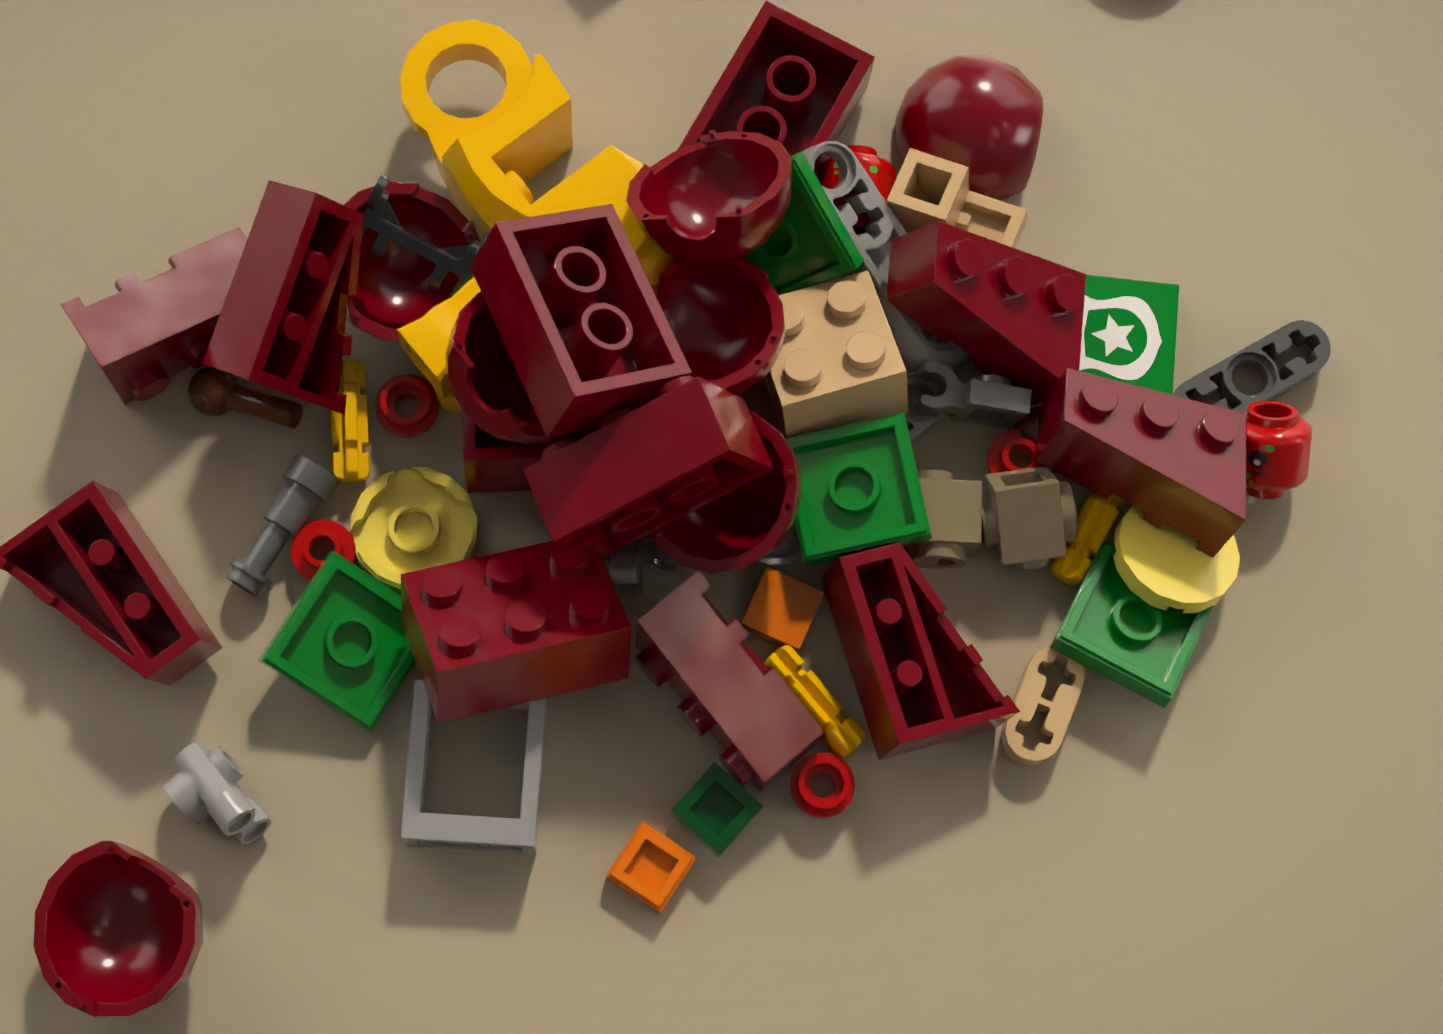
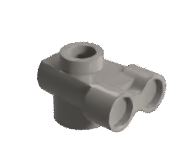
M194 742L176 756L173 762L180 771L164 784L163 788L172 802L192 822L199 825L210 815L226 836L235 835L242 844L255 841L267 831L271 820L252 797H248L236 783L245 774L237 762L223 748L217 746L211 752L209 749Z

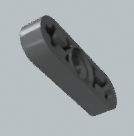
M1304 320L1290 322L1183 382L1174 391L1173 395L1187 399L1189 397L1190 400L1202 402L1211 397L1217 390L1222 400L1213 404L1214 406L1229 409V406L1233 411L1246 412L1250 404L1260 401H1273L1313 378L1329 359L1331 352L1329 338L1322 328L1312 322ZM1292 342L1296 346H1302L1306 343L1310 347L1312 352L1305 360L1302 357L1295 358L1284 364L1278 371L1274 361L1284 355L1292 345ZM1239 366H1250L1256 369L1263 378V391L1253 396L1239 392L1232 382L1233 369Z

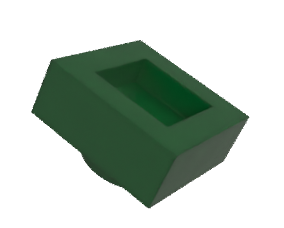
M714 762L676 804L670 814L715 855L720 857L762 810L764 805Z

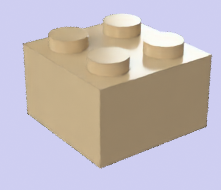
M868 270L778 295L783 303L785 337L778 358L772 369L764 377V381L785 438L896 413L909 412L907 371Z

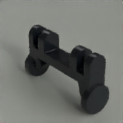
M381 174L363 207L366 210L364 212L362 241L368 227L379 233L368 255L380 261L390 240L395 241L436 264L426 283V286L437 291L448 271L459 276L450 290L448 298H451L472 276L473 273L470 266L488 237L489 232L485 234L481 243L475 240L470 245L437 247L402 227L389 202L390 193L384 190L390 178Z

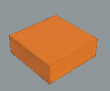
M767 566L741 621V625L745 630L777 645L791 646L798 654L825 592Z
M642 821L606 874V879L661 914L697 857Z

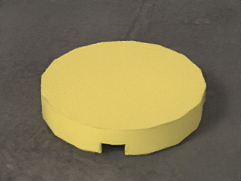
M412 467V470L404 469L399 472L394 470L379 476L361 493L351 514V533L361 567L369 575L390 589L401 593V574L472 559L478 546V518L468 493L452 477L429 467Z
M1133 505L1116 527L1113 541L1115 540L1116 552L1113 555L1116 570L1130 591L1150 606L1165 611L1170 606L1176 609H1184L1182 613H1198L1216 605L1237 578L1240 555L1235 536L1233 535L1215 557L1212 558L1196 549L1198 540L1167 523H1164L1159 529L1143 520L1145 511Z

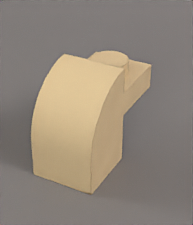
M911 148L887 199V204L906 233L941 221L1016 248L1027 222V209L969 191V167Z

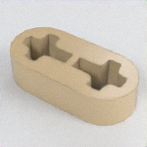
M1050 646L1044 647L1035 653L1024 668L1012 700L1020 712L1004 722L1000 738L1003 749L1009 758L1018 764L1027 766L1042 764L1056 753L1063 741L1084 685V666L1049 648ZM1053 661H1056L1063 665L1061 675L1070 680L1069 685L1061 684L1053 692L1050 701L1041 698L1046 685V677L1038 673V667L1047 669ZM1037 710L1045 713L1039 733L1043 737L1048 738L1047 744L1038 743L1030 751L1022 747L1024 736L1016 732L1015 729L1016 726L1025 727L1032 720Z

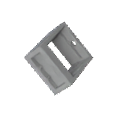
M414 681L401 840L405 846L536 854L548 698L502 708L528 710L520 819L423 813L432 705L423 681Z

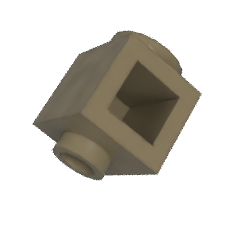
M1047 466L985 474L988 507L982 508L981 538L984 546L992 545L1002 565L1011 564L1013 568L1024 570L1036 569L1046 566L1049 563V558L1066 556L1065 542L1075 541L1077 533L1076 508L1069 482H1059Z
M944 470L918 471L932 539L903 545V548L918 567L931 569L962 567L966 564V557L972 558L981 544L982 481L955 480L951 472Z

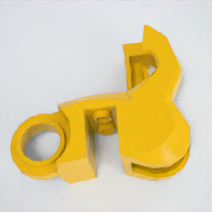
M474 19L450 22L426 33L408 52L400 74L403 110L415 132L429 141L440 175L461 213L469 221L472 220L480 241L483 240L487 232L490 233L496 222L612 204L656 295L659 286V276L674 256L663 252L645 236L626 202L629 183L642 168L643 164L610 145L533 204H530L534 201V198L525 183L573 148L571 97L541 53L534 55V63L532 65L520 42L499 26ZM475 60L490 65L500 73L506 84L501 101L491 111L479 117L458 118L444 113L434 105L428 94L433 78L444 67L456 61ZM475 277L469 280L451 298L431 308L422 318L397 329L401 348L435 388L439 405L443 411L462 413L461 406L452 393L446 374V349L451 330L459 312L478 292H481Z

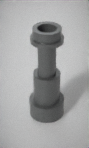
M300 455L294 457L282 476L287 482L264 516L268 524L244 562L233 559L230 564L232 568L226 576V579L258 598L265 588L269 589L272 582L265 575L289 537L298 535L319 502L326 504L340 482L329 471Z

